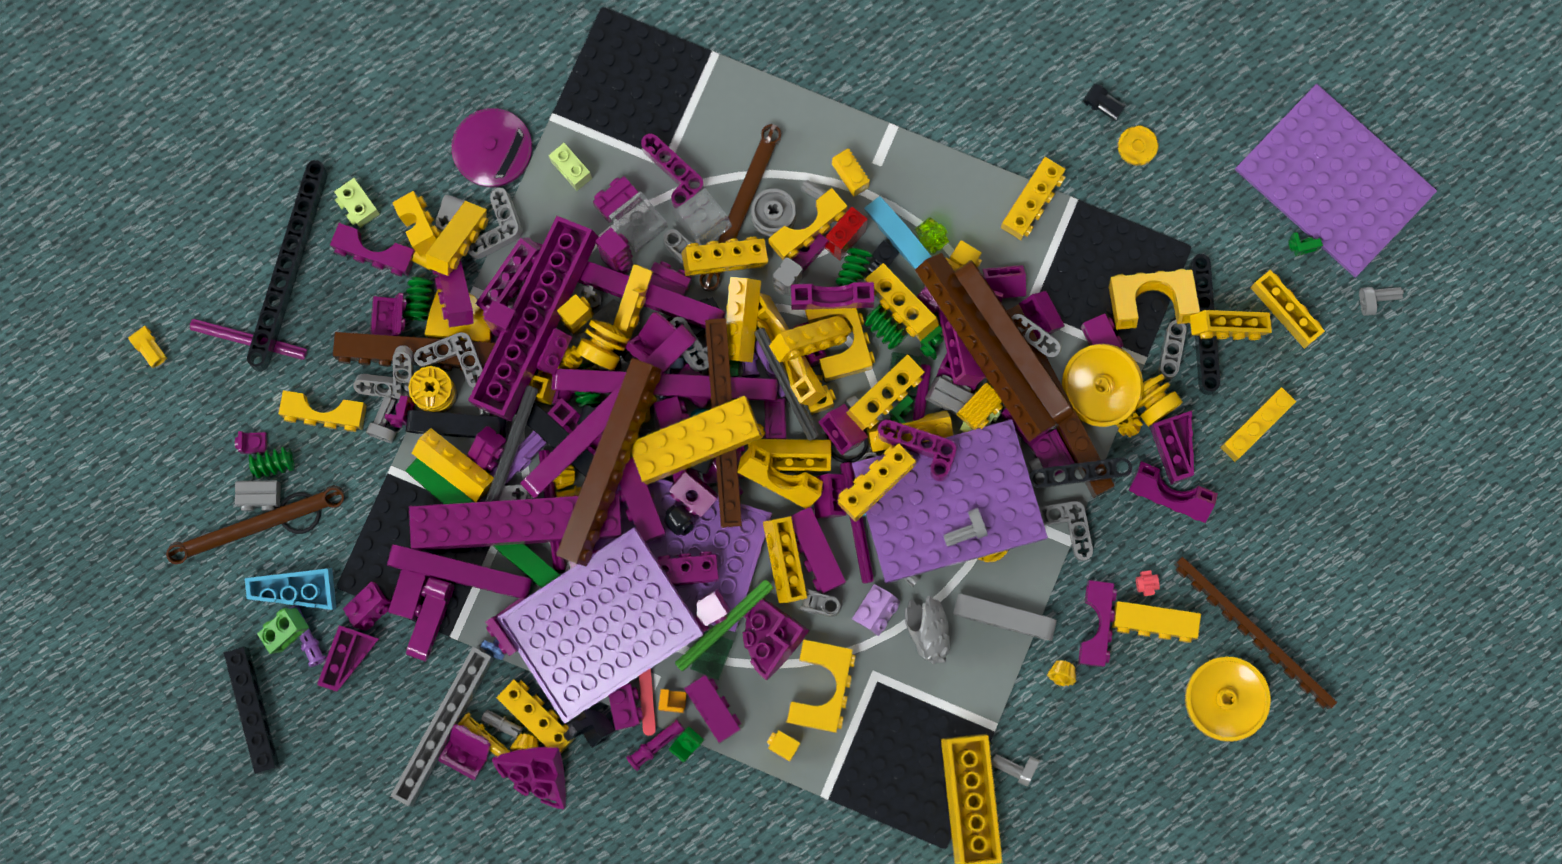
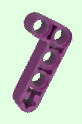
M645 135L641 141L645 155L679 185L671 195L673 207L678 211L688 209L703 193V179L656 135ZM649 143L652 145L654 143L655 149L652 146L648 147L647 144ZM664 155H668L671 157V159L668 162H662L660 160L661 157ZM677 169H684L685 173L681 176L676 175L675 171ZM692 182H698L700 184V186L697 189H692L689 187V185ZM679 196L686 198L683 203H677L675 200Z
M891 420L880 422L878 425V436L881 441L894 446L899 443L906 450L933 458L931 477L939 482L945 481L948 478L956 456V445L953 441ZM890 428L891 432L885 435L884 430ZM897 430H898V431H899V432H898V438L896 439V438H895V434H897ZM904 434H910L913 439L905 442L901 437ZM929 440L933 445L927 449L923 448L921 443ZM949 447L953 452L950 455H944L941 449ZM942 466L946 469V472L939 475L935 473L934 469Z
M432 576L428 579L424 591L426 598L410 638L406 655L425 662L428 660L454 590L452 583Z

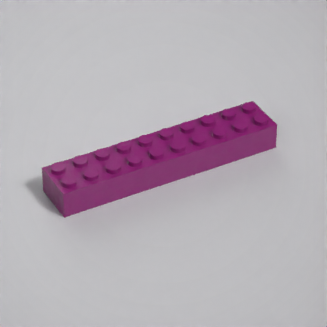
M556 216L512 308L518 316L509 334L501 331L468 399L474 406L512 421L521 403L526 386H529L537 369L538 359L543 353L547 340L561 319L557 310L571 298L596 245L595 240L599 238L592 229Z
M615 494V498L607 512V519L600 530L599 539H612L622 536L620 495ZM579 496L410 506L411 549L421 551L561 542Z

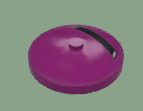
M483 109L469 115L456 129L452 140V156L459 172L470 182L482 187H501L515 181L526 170L532 156V140L525 124L514 114L502 109Z

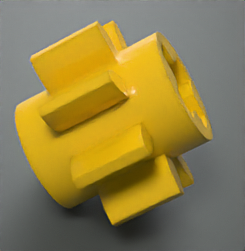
M574 345L571 348L567 347L559 364L560 368L576 370L581 365V355L576 352L577 348Z
M1133 413L1129 418L1115 425L1119 428L1118 432L1122 436L1126 434L1131 438V436L1139 433L1143 424L1138 414Z

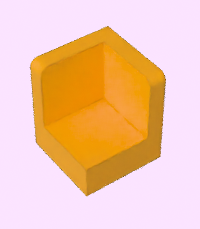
M661 689L658 710L685 713L687 694L685 692Z

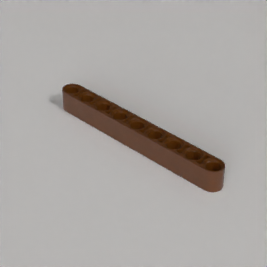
M970 260L955 270V275L1053 420L1059 424L1073 415L1075 411L975 263Z

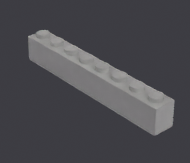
M475 647L471 649L390 797L413 807L438 762L439 756L450 740L452 727L460 722L494 660L493 657Z

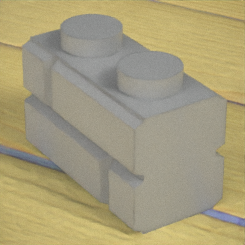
M785 258L780 268L778 267L773 274V289L782 296L784 294L790 296L791 284H799L802 280V267L790 258Z
M943 375L942 377H935L925 400L956 415L975 394L971 393V388L965 385L958 386L953 383L952 378Z
M235 482V506L241 508V511H254V508L262 507V511H272L274 507H280V482Z

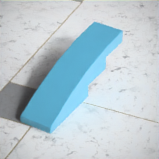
M880 196L864 208L865 212L878 225L881 232L891 241L892 246L899 251L914 269L926 259L932 257L906 224Z

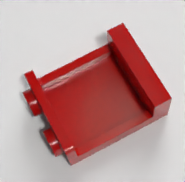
M850 207L826 235L829 243L825 246V249L841 261L847 254L848 249L852 248L866 232L867 218L854 207Z

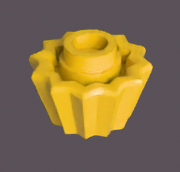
M570 464L553 481L557 490L574 484L575 471L573 465Z
M1056 661L1047 674L1049 679L1059 686L1074 685L1076 682L1075 667L1067 661Z
M520 734L510 749L517 751L539 748L536 737L529 734Z

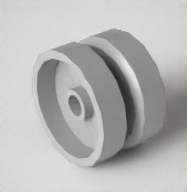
M767 189L760 192L755 197L751 206L752 223L755 230L762 236L769 238L783 226L793 229L796 214L795 203L792 197L780 189Z

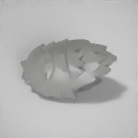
M930 596L927 597L926 603H923V607L910 600L908 607L905 609V622L910 636L916 645L917 653L932 664L945 663L946 656L950 652V636L948 633L949 625L941 603Z

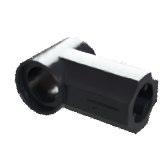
M1095 83L1082 100L1086 106L1090 105L1092 110H1099L1114 121L1118 119L1125 108V105L1110 96L1104 87Z

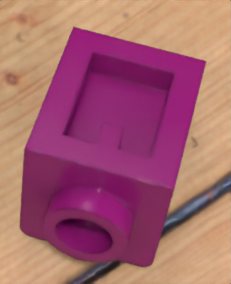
M400 396V400L396 404V415L385 414V419L390 422L391 426L402 428L403 425H406L407 412L415 408L414 401L408 396Z
M238 431V437H235V448L241 454H257V452L265 454L267 450V433H244L243 431Z

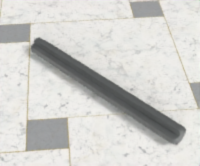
M764 328L756 330L754 334L809 441L817 438L818 432L804 405L799 403L791 389L789 377L782 362H778L769 347L772 342Z
M526 386L488 492L487 502L499 501L538 392V389L533 386Z

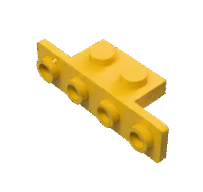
M637 264L632 267L613 326L627 335L630 340L634 328L638 324L640 310L645 304V295L653 274L652 270ZM618 341V342H619L620 344H622L624 347H625L626 344H627V343H623V342Z

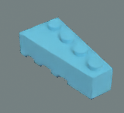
M332 568L245 578L247 599L328 610L336 609Z

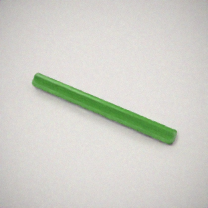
M764 580L726 615L727 619L716 624L675 662V665L681 671L686 670L773 590L770 582Z

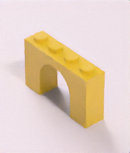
M1178 269L1171 272L1157 271L1155 273H1137L1127 276L1120 274L1110 278L1109 291L1116 330L1137 327L1138 312L1135 299L1145 291H1160L1172 300L1177 324L1190 323V315L1200 312L1192 270Z
M856 308L805 310L809 324L842 314L853 331L854 340L849 349L843 353L819 359L824 382L872 370V364L875 363L872 351H868L867 344H870L867 332L863 333L861 325L864 324L862 314L857 313Z
M803 639L799 661L827 668L835 677L836 692L829 702L821 706L791 702L787 723L836 733L837 729L842 728L844 717L840 716L841 708H846L848 696H844L845 687H850L852 676L848 675L849 667H854L856 655L852 654L853 649Z

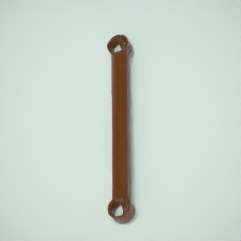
M766 125L761 131V140L720 234L718 243H726L727 240L737 238L775 145L781 140V131L776 125ZM770 129L767 139H765L764 133ZM776 130L778 138L770 142L773 132ZM722 272L709 273L705 286L702 281L707 274H701L699 281L702 289L709 292L716 290L719 287V278ZM713 275H715L717 283L715 286L709 287Z
M329 486L324 492L183 543L174 542L167 549V559L172 564H181L191 556L321 509L338 507L343 503L344 491L339 486ZM332 490H335V491H336V492H333V493H330V494L326 495L329 491H332ZM334 495H341L342 497L337 503L328 501ZM174 547H180V548H178V549H175V550L169 552V551H170L172 548H174ZM178 552H185V556L182 559L171 557Z

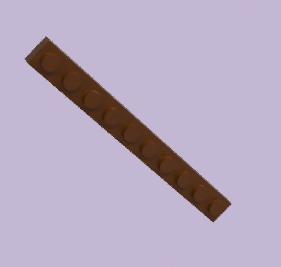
M726 318L705 320L712 409L732 401ZM736 449L716 457L721 528L742 526Z
M1181 557L1174 564L1177 567L1175 569L1176 572L1183 578L1188 577L1192 581L1191 586L1196 591L1205 593L1208 596L1206 600L1212 606H1218L1222 609L1223 612L1221 614L1227 620H1233L1238 624L1237 629L1245 636L1248 634L1253 639L1252 643L1259 650L1264 649L1269 654L1268 658L1274 664H1280L1284 668L1283 672L1292 680L1295 678L1300 683V689L1306 694L1311 693L1316 698L1314 701L1322 709L1325 707L1331 709L1337 704L1333 697L1184 557Z

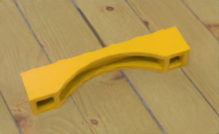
M760 293L757 326L766 330L772 342L780 332L789 330L772 298L769 295ZM804 355L783 362L789 377L790 387L800 404L812 407L827 395Z

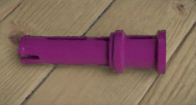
M676 719L647 744L642 743L636 752L632 755H627L628 762L636 771H639L640 766L649 759H654L655 753L685 730L683 725Z

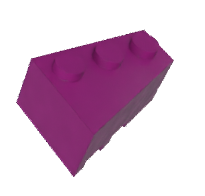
M1192 411L1153 423L1150 430L1170 485L1193 477Z
M339 625L317 685L338 692L379 639Z
M704 675L684 688V690L720 744L739 732L740 728L738 726L742 723L736 714L731 716L727 709L730 705L724 696L720 698L716 690L719 687L713 678L708 680L707 676Z

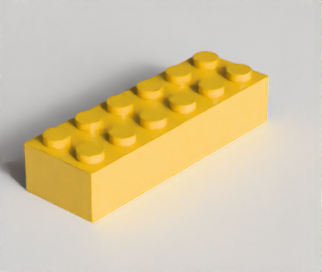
M743 396L637 439L631 453L642 482L650 484L763 437L749 401Z
M980 734L941 739L955 864L1002 863L988 735Z

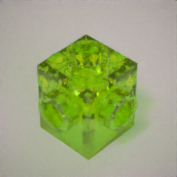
M931 217L914 229L920 243L933 254L949 243L946 236L948 232L945 227Z

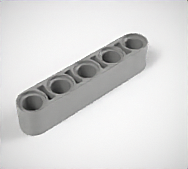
M958 594L953 615L1048 641H1052L1057 620L963 594Z

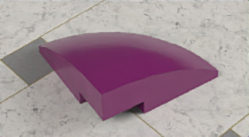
M764 598L744 615L746 618L745 631H743L744 647L748 649L751 657L750 662L754 669L765 680H768L793 654L810 630Z
M528 748L493 757L492 762L502 778L508 777L514 783V789L519 793L527 796L532 792L541 799V803L554 808L565 809V776L559 748ZM547 798V799L553 800V801H555V802H557V803H552L551 801L544 800V799Z

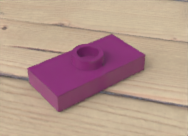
M785 398L777 399V401H764L765 438L786 439Z

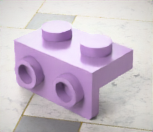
M874 584L852 619L879 636L887 627V623L892 615L898 610L900 600L890 592Z

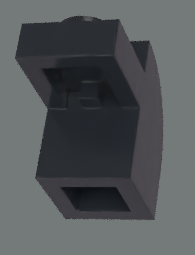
M586 709L568 725L569 729L563 736L568 742L583 735L591 748L607 741L616 730L604 714L596 710Z

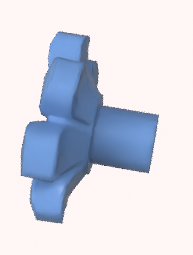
M497 638L493 643L483 640L480 647L486 650V654L493 655L494 658L500 660L505 656L498 646L500 642Z

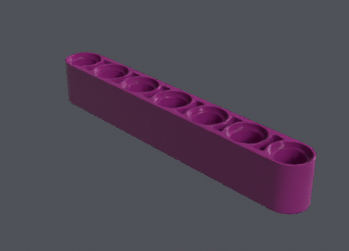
M392 545L387 562L388 566L515 598L526 599L529 596L532 579L398 545Z

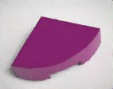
M555 391L552 404L555 405L561 398L568 402L573 398L575 392Z

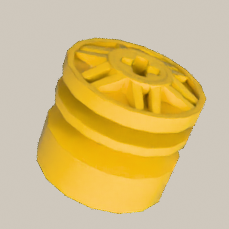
M591 319L589 325L595 328L596 331L589 328L586 329L585 332L592 339L582 338L576 352L604 368L614 370L620 357L613 351L614 349L624 351L625 347L618 341L628 344L630 338L620 329L609 323Z
M429 366L421 368L414 373L409 382L410 397L423 411L444 413L455 403L457 396L456 386L448 374L438 367ZM431 385L435 390L431 392L428 386Z
M1163 374L1150 378L1143 383V395L1137 409L1145 406L1146 410L1140 417L1148 427L1183 403L1176 391L1166 395L1164 391L1170 386L1169 382L1160 387L1159 384L1165 379Z

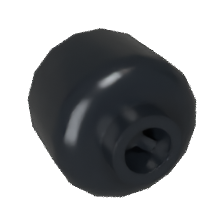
M673 505L667 509L664 522L675 535L685 536L694 529L695 516L687 510L686 506Z

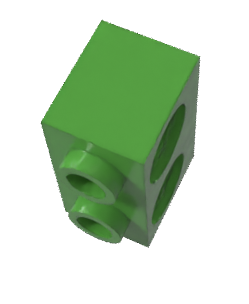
M283 608L276 613L277 616L273 620L266 622L262 626L263 629L257 633L269 654L283 652L309 629L297 608Z

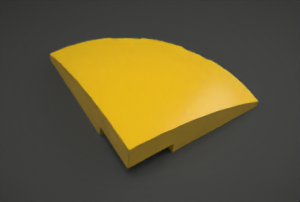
M437 290L425 330L427 337L431 339H444L463 332L469 335L472 341L491 343V330L483 319L484 310L475 304L478 299L474 295L469 293L474 324L449 327L447 319L443 320L442 308L444 304L440 305L438 293L441 290ZM462 337L459 338L460 341H468L464 340Z

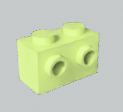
M354 178L334 191L337 195L335 201L341 209H347L349 214L346 216L353 225L357 223L361 228L380 215Z

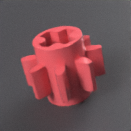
M1151 570L1141 571L1140 577H1136L1137 591L1143 592L1144 596L1154 595L1155 590L1160 588L1158 575H1152Z

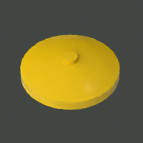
M1095 344L1081 349L1069 360L1063 373L1062 387L1080 420L1090 425L1107 427L1126 420L1136 411L1143 395V377L1138 364L1125 350L1110 344Z
M1220 657L1204 663L1192 674L1186 687L1185 704L1191 721L1203 734L1219 741H1238L1251 736L1264 724L1270 710L1271 697L1265 678L1256 667L1239 658Z

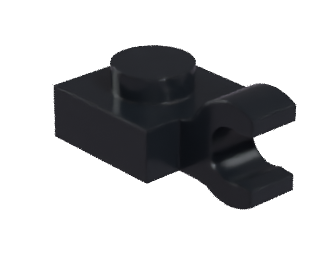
M883 240L872 254V259L875 261L870 265L867 273L871 274L883 263L889 268L899 255V251Z

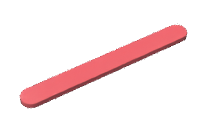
M650 668L639 675L641 710L643 714L642 725L643 732L647 736L653 735L656 731Z

